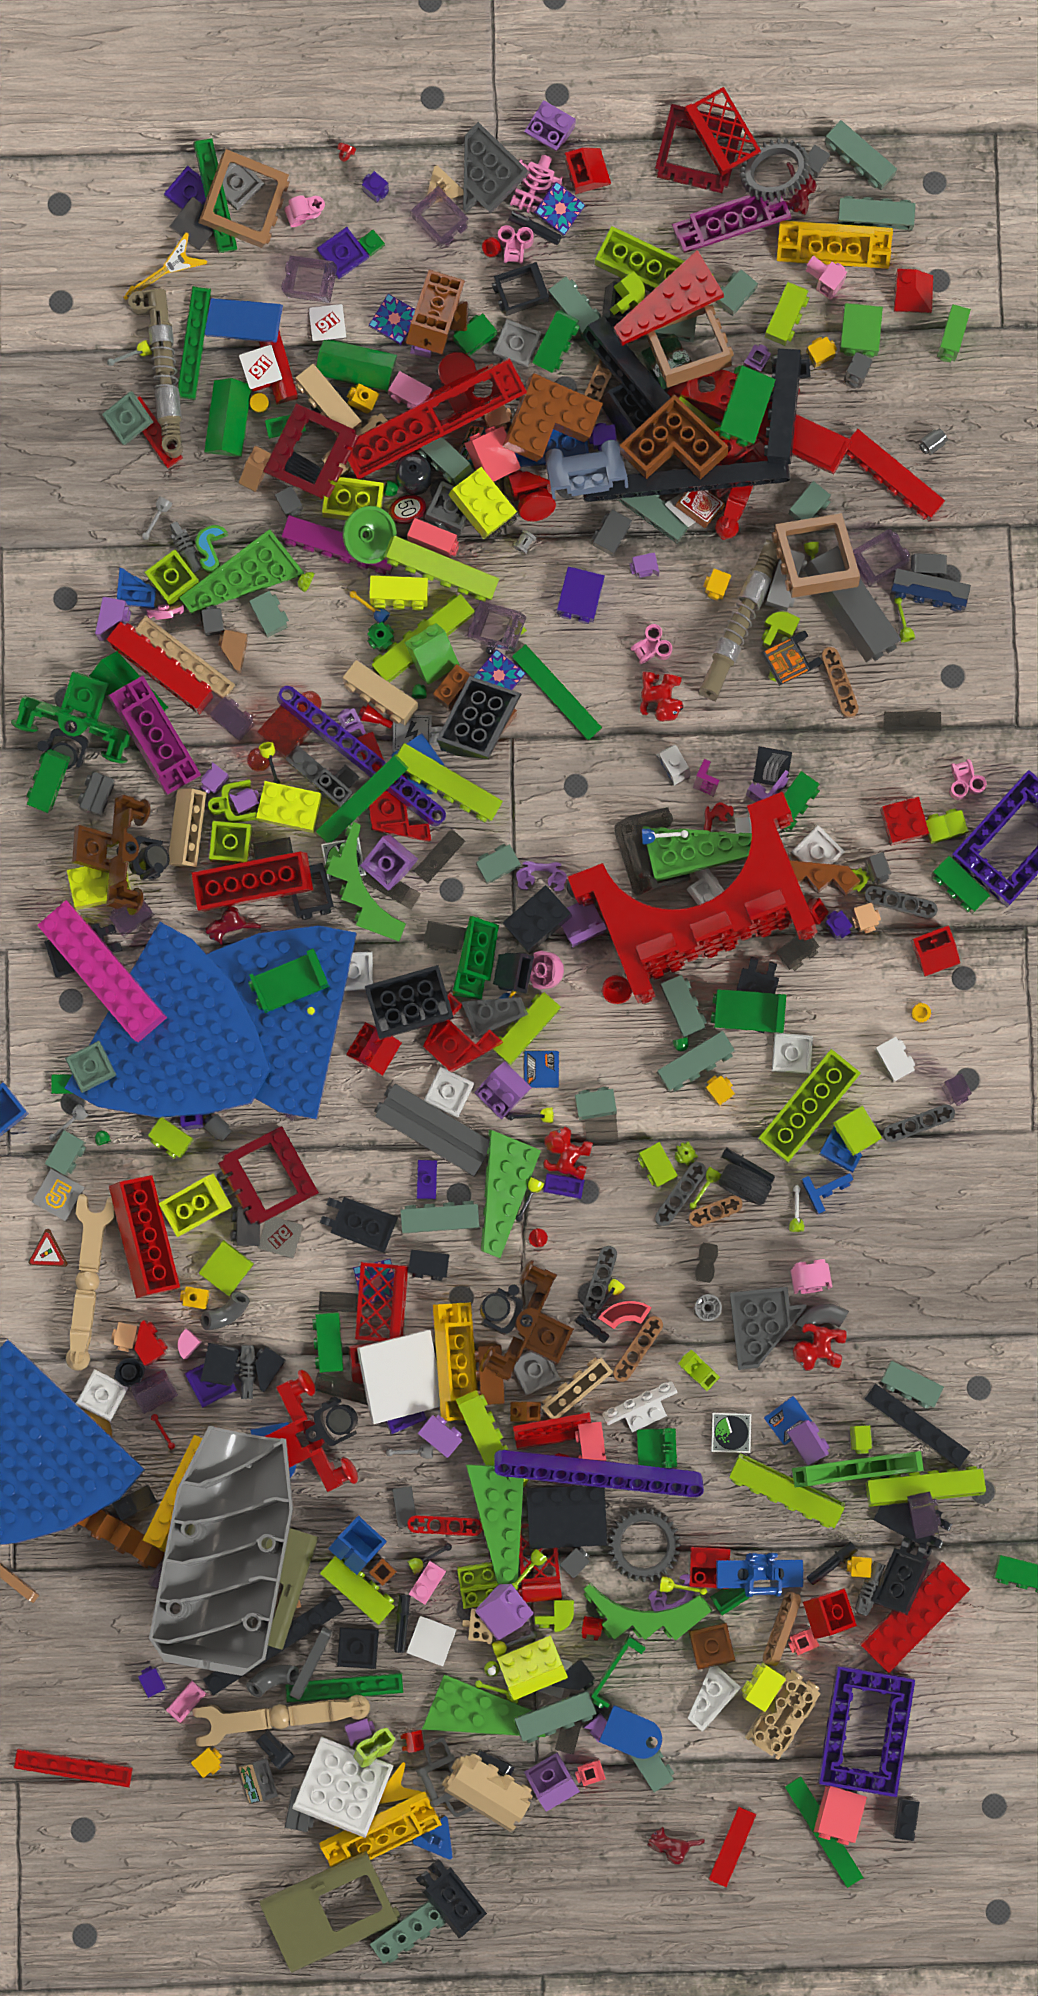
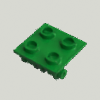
M676 1428L637 1430L638 1465L661 1468L677 1467Z

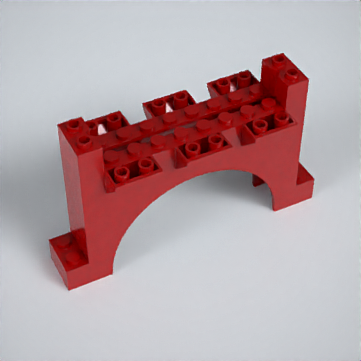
M783 791L747 805L751 820L752 838L746 863L735 881L726 890L701 905L672 910L643 904L627 895L617 886L603 863L567 877L579 905L589 906L594 903V900H597L632 992L638 1003L646 1004L651 1002L653 997H656L649 979L657 980L662 978L667 972L671 971L674 973L680 971L682 966H685L684 961H694L698 958V955L702 954L703 958L707 957L709 959L717 956L720 951H731L736 948L735 945L739 944L737 940H747L754 933L756 937H766L772 933L771 931L776 929L784 930L793 922L799 940H808L815 936L814 934L817 933L815 922L777 830L778 827L783 829L790 826L791 822H794Z

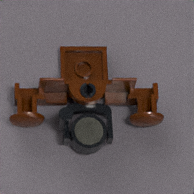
M121 795L115 798L112 834L82 825L75 826L72 863L109 873L106 906L115 909L124 906L127 907L129 915H136L143 905L144 894L140 888H135L134 890L127 889L128 862L130 871L133 874L139 875L141 880L149 879L153 881L161 876V873L169 865L170 859L167 850L162 846L163 841L142 836L134 838L131 834L127 833L133 818L136 826H142L147 822L151 810L149 801L146 799L137 801L133 797ZM141 843L147 845V847L141 849L139 852V847ZM119 844L116 849L117 856L107 859V847L112 848Z
M530 1260L526 1264L519 1281L521 1286L525 1280L536 1285L524 1311H522L523 1301L515 1297L520 1291L519 1287L515 1284L509 1286L508 1292L498 1288L495 1293L486 1296L479 1309L480 1315L483 1318L482 1326L503 1335H508L513 1328H516V1331L522 1337V1340L515 1336L512 1338L505 1356L493 1352L495 1346H490L482 1358L480 1364L481 1372L484 1371L485 1367L497 1372L496 1376L507 1381L511 1378L512 1371L523 1349L558 1364L574 1328L540 1313L557 1274L534 1266V1260ZM508 1300L513 1301L515 1306L514 1313L508 1325L504 1328L495 1325L506 1319L510 1313V1302ZM523 1320H526L528 1324H524Z

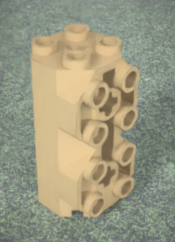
M791 1670V1672L786 1671L784 1674L786 1680L766 1712L761 1710L745 1736L747 1740L752 1738L751 1741L754 1745L769 1755H774L778 1760L783 1752L787 1750L804 1719L808 1717L821 1694L818 1691L819 1687L809 1680L805 1683L802 1681L803 1677L794 1670Z
M472 1753L471 1756L465 1755L459 1759L457 1758L451 1767L453 1772L450 1776L447 1775L442 1783V1786L445 1787L444 1791L509 1832L514 1831L516 1826L513 1824L515 1821L519 1823L530 1806L531 1802L529 1800L533 1797L530 1794L532 1790L523 1784L520 1786L515 1783V1779L510 1775L499 1776L497 1774L499 1770L492 1764H484L481 1762L482 1758Z

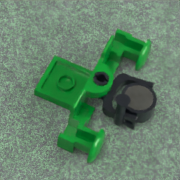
M73 671L61 708L26 695L21 698L17 720H11V724L25 732H37L38 727L33 725L35 716L57 721L60 728L53 729L50 737L39 741L37 747L42 752L52 749L71 757L67 770L75 764L78 768L83 765L89 741L81 734L88 727H90L88 733L103 737V740L110 742L107 751H101L103 758L118 764H124L128 761L123 756V753L130 744L131 735L129 732L98 721L110 683ZM73 710L83 712L87 716L84 719L73 716ZM55 736H64L77 741L82 746L81 752H79L76 744L69 740L59 741L53 746Z

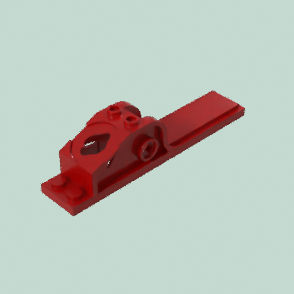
M510 358L496 365H487L438 388L427 395L425 400L417 406L359 435L360 437L355 447L351 448L348 446L347 448L352 451L348 462L357 479H361L526 394L527 390ZM490 380L493 384L491 394L488 397H476L473 393L475 384ZM448 399L455 413L439 421L433 408Z
M721 369L671 386L667 394L670 398L674 395L678 398L682 396L703 414L722 422L737 375ZM701 381L715 385V389L711 392H700L699 384ZM770 400L768 401L757 434V438L767 444L769 438H766V428L770 427L771 420H768V409H772V402ZM796 414L792 456L834 475L852 443L851 439Z

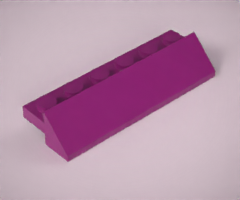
M747 195L692 213L689 219L672 224V228L679 243V248L683 253H687L790 219L791 214L782 196L780 201L775 197L773 202H771L769 197L766 201H763L762 197L757 200L755 195L752 197Z
M144 676L108 695L109 700L165 795L201 776Z

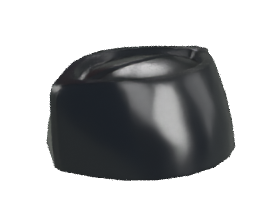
M125 1358L118 1363L114 1378L125 1387H134L143 1379L146 1368L134 1358Z

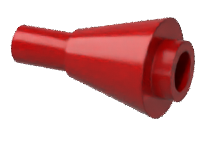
M369 704L367 706L363 705L359 711L360 721L381 724L389 729L393 725L392 721L384 718Z

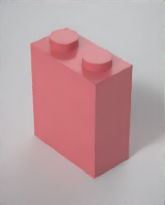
M495 425L485 429V434H474L469 437L470 441L464 443L475 470L482 467L493 482L521 469L515 453L503 447L507 436L503 426L496 428Z
M414 518L407 534L409 542L448 558H451L452 555L456 556L459 549L457 535Z
M825 1786L814 1832L819 1833L818 1837L830 1840V1837L836 1838L839 1844L848 1846L849 1843H855L867 1797L833 1786Z

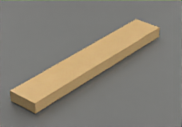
M146 615L135 628L139 636L141 634L145 635L153 644L152 646H159L166 652L165 654L169 659L172 657L181 664L182 669H189L193 672L199 682L202 680L211 687L212 692L224 700L235 687L233 682Z

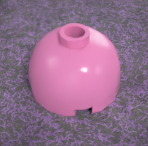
M547 951L533 953L535 955H533L534 959L530 975V981L533 984L531 986L537 989L554 988L560 983L564 974V965L561 959L556 954Z

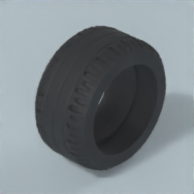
M728 1164L719 1179L720 1187L756 1205L765 1203L772 1188L771 1183L765 1178L735 1164Z

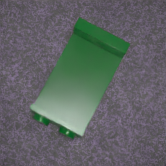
M741 365L735 367L734 374L737 375L721 426L715 428L714 432L718 433L722 439H733L737 445L747 447V445L755 443L776 379Z
M314 949L306 951L307 955L264 973L256 976L253 973L249 975L251 980L248 983L252 992L256 991L258 998L255 1000L259 1010L263 1008L264 1012L267 1013L330 987Z
M717 989V993H713L712 1004H715L716 1008L715 1012H711V1023L714 1024V1028L784 1033L787 995Z
M629 1635L591 1693L593 1703L600 1708H603V1706L608 1708L610 1703L599 1696L598 1693L627 1648L631 1647L640 1654H643L646 1649L645 1645Z

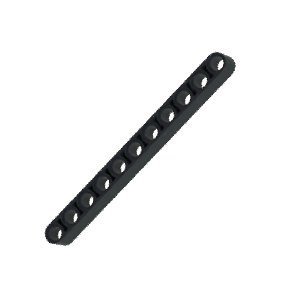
M760 461L720 465L712 468L701 480L690 469L654 472L647 479L641 473L628 474V488H625L624 480L612 481L613 487L609 488V491L584 494L583 499L587 502L784 483L790 481L789 464Z

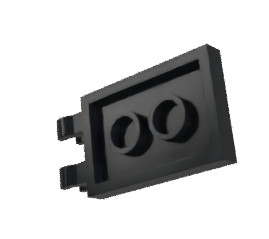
M99 923L90 926L105 944L104 936L117 933L113 924L103 928L100 927ZM50 940L44 941L56 978L76 972ZM119 942L107 946L112 953L123 951Z
M751 957L748 969L742 968L736 991L775 994L779 978L774 977L777 963L769 962L767 974L755 972L759 958Z
M329 1197L326 1205L339 1209L335 1220L322 1216L320 1223L332 1227L331 1234L385 1253L398 1217L346 1197L343 1198L342 1202Z
M922 1501L882 1505L873 1518L874 1521L911 1539L919 1545L921 1543L926 1545L930 1543L938 1548H941L944 1541L932 1536L936 1525L947 1531H950L953 1525L940 1518L943 1512Z
M904 1537L900 1549L894 1548L872 1598L874 1604L908 1615L930 1564L927 1558L931 1555L932 1549L928 1545L921 1543L917 1554L913 1555L910 1552L913 1551L916 1543Z
M438 1859L428 1867L431 1873L438 1876L436 1880L431 1878L428 1871H425L423 1874L421 1873L415 1879L426 1888L422 1891L455 1935L461 1938L487 1913L451 1867L446 1869Z

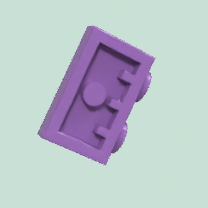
M785 770L768 794L765 793L766 789L758 783L756 785L752 783L747 789L746 795L757 802L777 794L776 791L778 789L782 790L787 784L789 772Z
M576 903L567 907L572 917L562 925V928L572 948L607 932L605 923H602L594 904L584 907L583 904L579 905Z

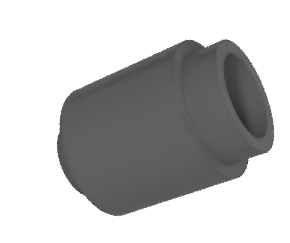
M940 428L934 429L920 440L919 448L925 455L927 453L932 455L945 445L948 438Z
M210 1114L204 1121L206 1124L204 1128L216 1140L219 1139L221 1142L232 1132L229 1128L230 1126L218 1114L215 1116Z

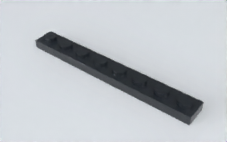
M335 1594L291 1622L283 1650L345 1610ZM268 1646L266 1659L250 1671L283 1650ZM214 1671L203 1678V1681L212 1695H215L243 1676Z

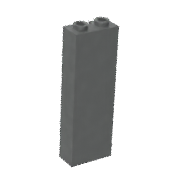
M836 546L811 560L803 568L807 576L846 571L840 548ZM861 579L858 587L819 593L865 662L872 659L877 661L884 656V652L889 654L897 648L896 644L901 638Z
M399 1085L389 1086L384 1094L387 1097L384 1103L379 1102L374 1110L377 1113L375 1117L475 1177L488 1155L487 1150L490 1140Z

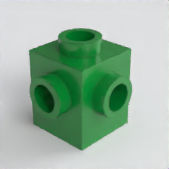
M382 622L379 624L375 623L368 629L367 642L373 649L377 648L381 652L383 649L387 650L393 644V634L395 632L388 624L384 625ZM380 632L384 633L382 638L377 637Z

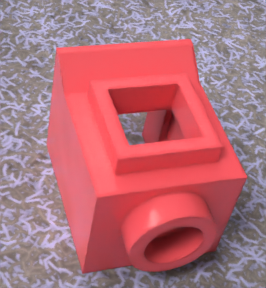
M811 1627L789 1636L790 1642H787L791 1652H796L797 1655L819 1647L817 1639H814ZM806 1637L809 1645L800 1649L797 1640Z
M600 1759L577 1766L578 1771L575 1772L578 1783L582 1782L583 1786L606 1779ZM593 1768L596 1777L586 1780L584 1771Z

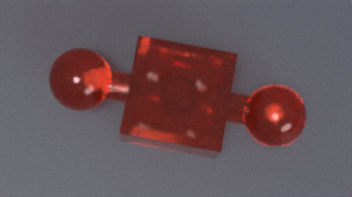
M314 691L302 693L305 698L321 709L322 700L319 694ZM281 705L257 731L258 735L265 742H272L275 750L285 759L312 732L309 727ZM298 705L297 709L300 712L306 711V707L304 705ZM259 747L249 752L247 763L253 771L262 772L269 768V760L260 754Z

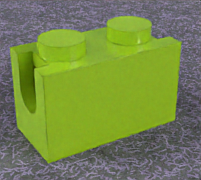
M160 1118L148 1134L152 1138L149 1142L158 1148L161 1145L167 1149L165 1153L174 1159L176 1156L182 1158L194 1140L164 1118Z
M660 1142L639 1153L638 1162L642 1169L646 1167L649 1172L647 1178L651 1185L655 1184L658 1188L678 1176Z

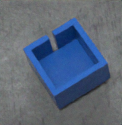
M4 1082L0 1084V1137L29 1115L28 1111Z
M358 1515L328 1549L340 1560L344 1559V1564L357 1575L387 1541Z

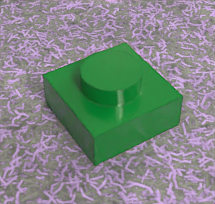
M374 229L358 240L370 257L385 246V243Z

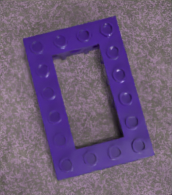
M1030 770L1022 776L950 856L1007 908L1038 875V846L1008 879L1001 875V871L998 872L992 867L986 858L983 859L979 853L1027 800L1038 808V777Z
M836 1665L818 1776L819 1784L897 1797L914 1693V1678ZM852 1688L878 1692L884 1695L891 1694L879 1772L840 1766L844 1758V1740L847 1739V1721L850 1720L849 1707L850 1702L853 1701Z

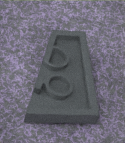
M521 997L461 1002L476 1037L485 1034L489 1029L492 1031L528 1015Z

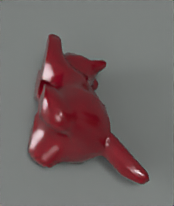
M787 162L786 165L791 178H793L796 174L794 166ZM810 174V177L805 179L806 184H800L801 190L794 189L795 194L789 201H785L787 206L795 213L801 211L802 215L807 214L809 208L808 195L816 191V181Z
M229 907L223 912L220 920L213 921L205 928V933L209 934L210 939L222 944V938L228 932L242 928L259 929L261 925L256 922H246L239 913L238 908Z
M661 1827L660 1830L651 1834V1839H649L647 1846L656 1852L665 1853L669 1862L679 1865L683 1862L690 1847L700 1846L705 1842V1839L685 1841L669 1838L664 1833V1827Z

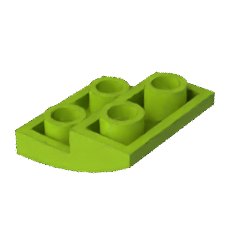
M863 1105L833 1123L837 1133L842 1137L847 1149L853 1156L882 1139Z
M223 1240L199 1274L230 1296L255 1263Z
M492 1562L457 1567L464 1609L478 1607L499 1585L496 1581Z

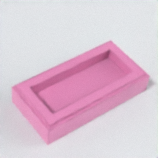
M192 1680L166 1711L181 1723L205 1696L206 1692Z

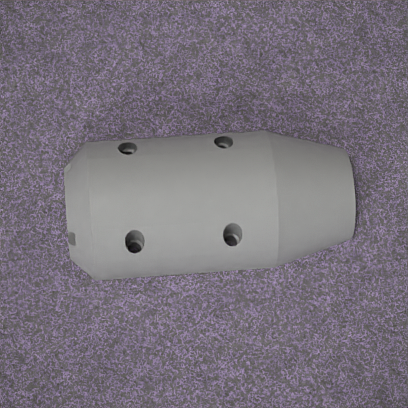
M214 1426L208 1427L177 1488L149 1635L150 1641L164 1662L243 1676L266 1659L293 1514L286 1439L251 1435ZM193 1524L195 1526V1533L189 1535L188 1528ZM271 1539L272 1547L267 1549V1541ZM176 1603L181 1607L180 1612L177 1614L173 1611ZM254 1617H256L258 1620V1624L255 1628L252 1627V1620Z

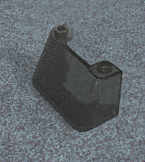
M668 807L631 815L615 824V836L632 890L637 896L691 880L690 873L657 881L654 878L647 844H643V826L660 829V827L668 829L671 826L673 816Z

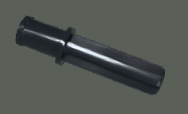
M515 210L511 212L508 221L520 227L530 228L534 234L555 245L560 243L562 239L560 234L531 220L530 216L527 218Z
M728 1147L725 1148L720 1157L765 1178L771 1184L775 1179L773 1174L745 1159L743 1154L739 1155Z
M850 1541L838 1552L835 1551V1555L809 1574L807 1580L812 1585H815L842 1562L845 1564V1560L857 1552L858 1549Z
M399 1594L398 1611L395 1612L397 1614L394 1652L396 1653L405 1652L408 1615H411L409 1613L411 1596L407 1594Z

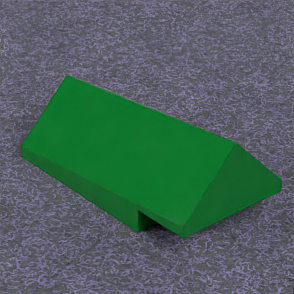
M328 339L323 340L318 353L316 367L325 378L352 385L361 384L369 389L372 387L388 392L397 355Z
M233 378L214 380L204 453L242 457L251 395L248 383Z
M118 651L102 659L89 675V677L110 683L106 693L107 697L121 687L141 677ZM152 690L164 712L168 710L169 707Z
M474 916L469 917L453 987V996L482 1000L485 981H491L499 925Z

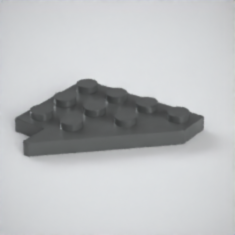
M477 122L465 135L463 209L467 213L479 202L491 214L530 172Z
M788 1287L730 1293L738 1370L758 1368L805 1310L806 1304L790 1306Z

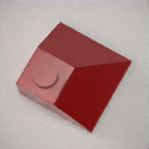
M897 269L895 274L894 312L932 313L933 275L917 269Z
M517 470L508 476L514 502L518 501L521 495L531 494L542 488L548 489L549 493L551 492L548 479L528 471L522 472V470Z

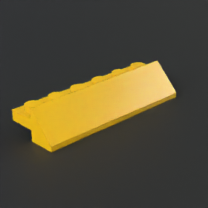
M781 221L779 224L777 261L808 263L815 256L826 265H830L833 262L835 264L839 263L842 266L889 269L893 228Z
M471 1302L433 1305L441 1417L446 1421L465 1420L456 1399L478 1390Z
M197 1435L193 1436L142 1540L163 1552L166 1551L177 1488L203 1439Z
M426 1792L417 1794L375 1815L366 1838L344 1830L320 1842V1848L327 1858L329 1866L333 1867L364 1851H367L371 1860L441 1826L440 1819L434 1807H431V1800Z

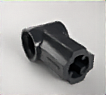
M269 1729L256 1740L279 1770L284 1768L295 1757L284 1744L279 1742Z

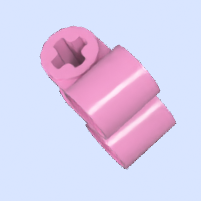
M297 196L290 199L289 205L284 208L290 227L300 226L306 220L319 217L325 207V202L319 196L308 198Z
M508 225L502 226L499 229L498 241L501 246L505 247L504 263L519 262L520 265H523L524 249L531 247L534 239L533 231L530 228L522 227L518 230L517 234ZM504 233H509L511 238L506 240L501 236ZM522 235H528L530 239L528 241H522L520 237Z
M649 625L645 630V639L630 648L639 658L640 665L646 663L655 655L660 660H666L671 656L672 645L667 640H661L662 629L659 625ZM655 630L659 635L657 638H651L648 632ZM661 646H666L669 652L667 654H661L658 651V648Z
M966 759V762L951 764L952 774L956 780L949 789V794L953 799H963L968 790L974 795H979L984 791L987 785L986 780L983 776L974 775L970 759ZM979 781L982 784V788L975 789L972 786V782ZM961 786L964 791L963 794H956L954 787Z

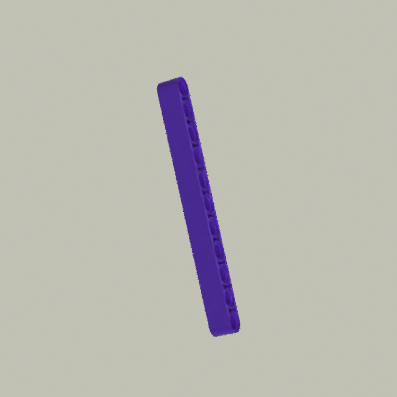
M284 686L280 689L277 701L282 707L368 776L372 777L376 773L372 770V765L377 764L381 768L386 764L384 760L293 687ZM282 693H289L291 695V699L285 700L282 697ZM297 705H304L306 707V711L300 712L297 709ZM312 717H319L321 719V723L315 724L312 721ZM327 729H334L336 731V735H328ZM342 741H349L351 743V747H343ZM357 753H364L366 760L358 759ZM401 775L396 780V784H392L387 789L388 792L429 825L436 827L445 820V810L404 776ZM402 789H409L411 796H404ZM417 801H424L426 808H419ZM432 813H439L441 819L438 821L434 820Z
M508 1450L497 1451L494 1455L495 1473L504 1477L686 1497H699L704 1492L703 1476L696 1471Z

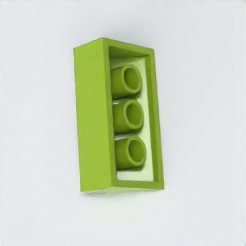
M335 1556L320 1574L376 1624L380 1625L395 1607L393 1604L395 1600L387 1593L384 1595L378 1591L380 1587L372 1580L368 1582L364 1578L365 1574L362 1571L356 1575L344 1564V1559L340 1560Z

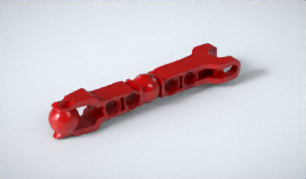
M753 450L742 457V463L761 461ZM753 486L731 489L724 515L715 524L716 532L722 540L733 538L738 533V521L744 512Z

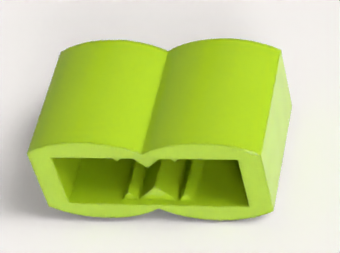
M954 808L946 811V815L939 816L938 814H933L927 817L926 823L929 830L928 838L930 844L960 837L969 832L962 810L957 811Z
M871 1425L850 1426L851 1450H855V1454L869 1453V1449H872Z
M388 1728L380 1729L372 1738L362 1741L357 1746L353 1755L354 1759L361 1768L371 1765L377 1757L386 1755L392 1749L395 1737Z

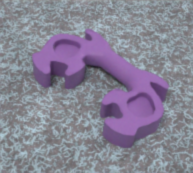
M524 861L523 865L528 867L520 869L516 874L518 888L521 890H528V887L525 885L528 882H531L532 886L534 885L535 878L531 875L534 871H548L552 873V876L548 878V886H551L552 883L556 884L555 892L564 890V884L567 879L566 873L556 868L562 866L558 862L542 864Z
M689 1574L681 1575L680 1579L685 1580L682 1586L689 1587ZM679 1589L680 1592H685V1596L673 1604H666L668 1598L664 1592H662L661 1597H656V1590L652 1591L648 1598L651 1600V1607L654 1611H662L689 1602L693 1599L692 1596L695 1592Z

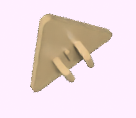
M435 166L425 204L432 205L463 196L464 190L439 166Z

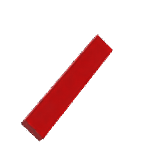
M19 1748L16 1752L14 1769L128 1788L130 1787L133 1767Z

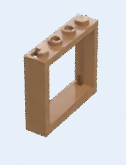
M713 304L700 308L661 328L706 314L722 351L721 353L671 369L655 330L646 334L667 388L732 366L731 357L734 354L731 346L727 347L726 343H728L725 332L721 333L720 331L722 327L719 318L715 319L714 317L716 313Z

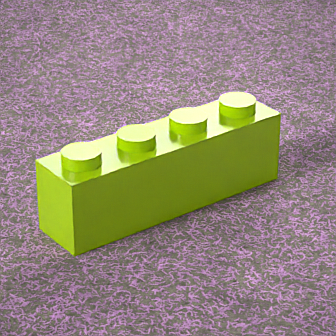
M545 992L541 995L538 993L531 1000L532 1006L529 1009L526 1008L528 1015L520 1018L516 1024L512 1022L506 1029L508 1033L503 1038L499 1037L503 1043L493 1049L510 1066L561 1009V1006Z
M475 1390L456 1399V1402L485 1465L494 1466L495 1453L500 1450H508V1447L501 1444L502 1434L499 1428L495 1429L492 1424L496 1422L492 1412H487L485 1406L488 1404L484 1395L479 1396L478 1391Z

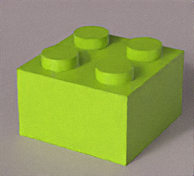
M175 549L145 571L146 577L169 606L199 583L198 578Z
M213 821L209 860L211 862L229 864L248 862L252 837L251 824Z

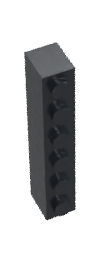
M604 316L590 323L585 328L581 336L644 414L650 418L670 399V396L663 390L658 381L654 379L628 345L622 346L614 332V328Z
M778 348L777 355H774L773 366L776 367V373H772V378L776 380L774 391L770 395L772 409H768V420H771L770 427L766 428V438H769L768 445L764 447V456H767L768 463L791 464L802 361V354L799 349Z
M873 1383L863 1397L865 1402L956 1467L960 1468L970 1454L968 1449L876 1383Z

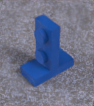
M851 1173L818 1189H815L809 1176L801 1179V1182L818 1215L826 1211L819 1196H822L824 1199L834 1194L832 1190L838 1187L840 1190L851 1186L850 1182L854 1179Z

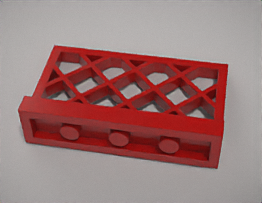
M724 87L693 104L685 106L684 113L721 176L761 153V149ZM721 93L726 99L724 106L714 103L715 97ZM702 104L709 105L708 115L700 113L697 107ZM712 107L723 109L721 119L710 116ZM725 110L734 113V122L723 119ZM709 119L720 122L718 131L709 129ZM722 123L733 125L730 135L720 132ZM735 126L743 128L745 132L743 138L732 135ZM718 135L729 138L727 147L718 144ZM731 139L742 141L740 151L729 148ZM744 142L752 144L755 151L750 154L742 152ZM727 153L739 154L737 161L730 164L726 158Z
M361 1262L355 1332L356 1340L381 1342L403 1336L409 1265ZM365 1266L373 1267L377 1272L370 1280L365 1275ZM387 1268L395 1269L394 1278L388 1282L382 1272ZM378 1276L386 1283L379 1291L372 1283ZM367 1285H370L376 1292L369 1299L363 1294L364 1288ZM387 1286L393 1291V1296L388 1301L380 1293ZM377 1295L384 1301V1304L379 1309H376L370 1302ZM366 1304L374 1310V1313L368 1318L362 1314V1308ZM386 1305L391 1310V1316L387 1320L379 1313ZM377 1314L383 1323L375 1329L369 1320ZM367 1323L373 1332L368 1336H360L361 1327ZM384 1325L390 1330L389 1338H383L377 1332Z
M590 1412L513 1426L517 1450L575 1440V1431H579L578 1425L591 1423Z

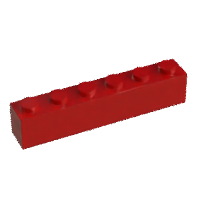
M857 429L849 438L852 443L845 456L849 460L854 459L858 463V467L864 472L868 471L873 475L872 478L877 483H883L888 487L887 491L890 494L900 497L902 499L901 502L906 507H912L917 511L916 514L919 518L930 521L944 505L946 500L861 430Z

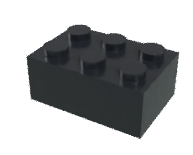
M545 885L502 923L530 954L572 917V914Z

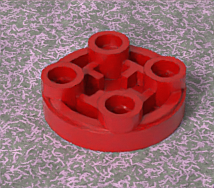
M453 352L446 355L441 360L438 368L439 378L443 385L476 371L474 361L468 355L461 352Z
M546 488L531 494H523L519 498L518 511L521 518L526 521L543 520L550 516L556 508L555 499L552 498V494Z

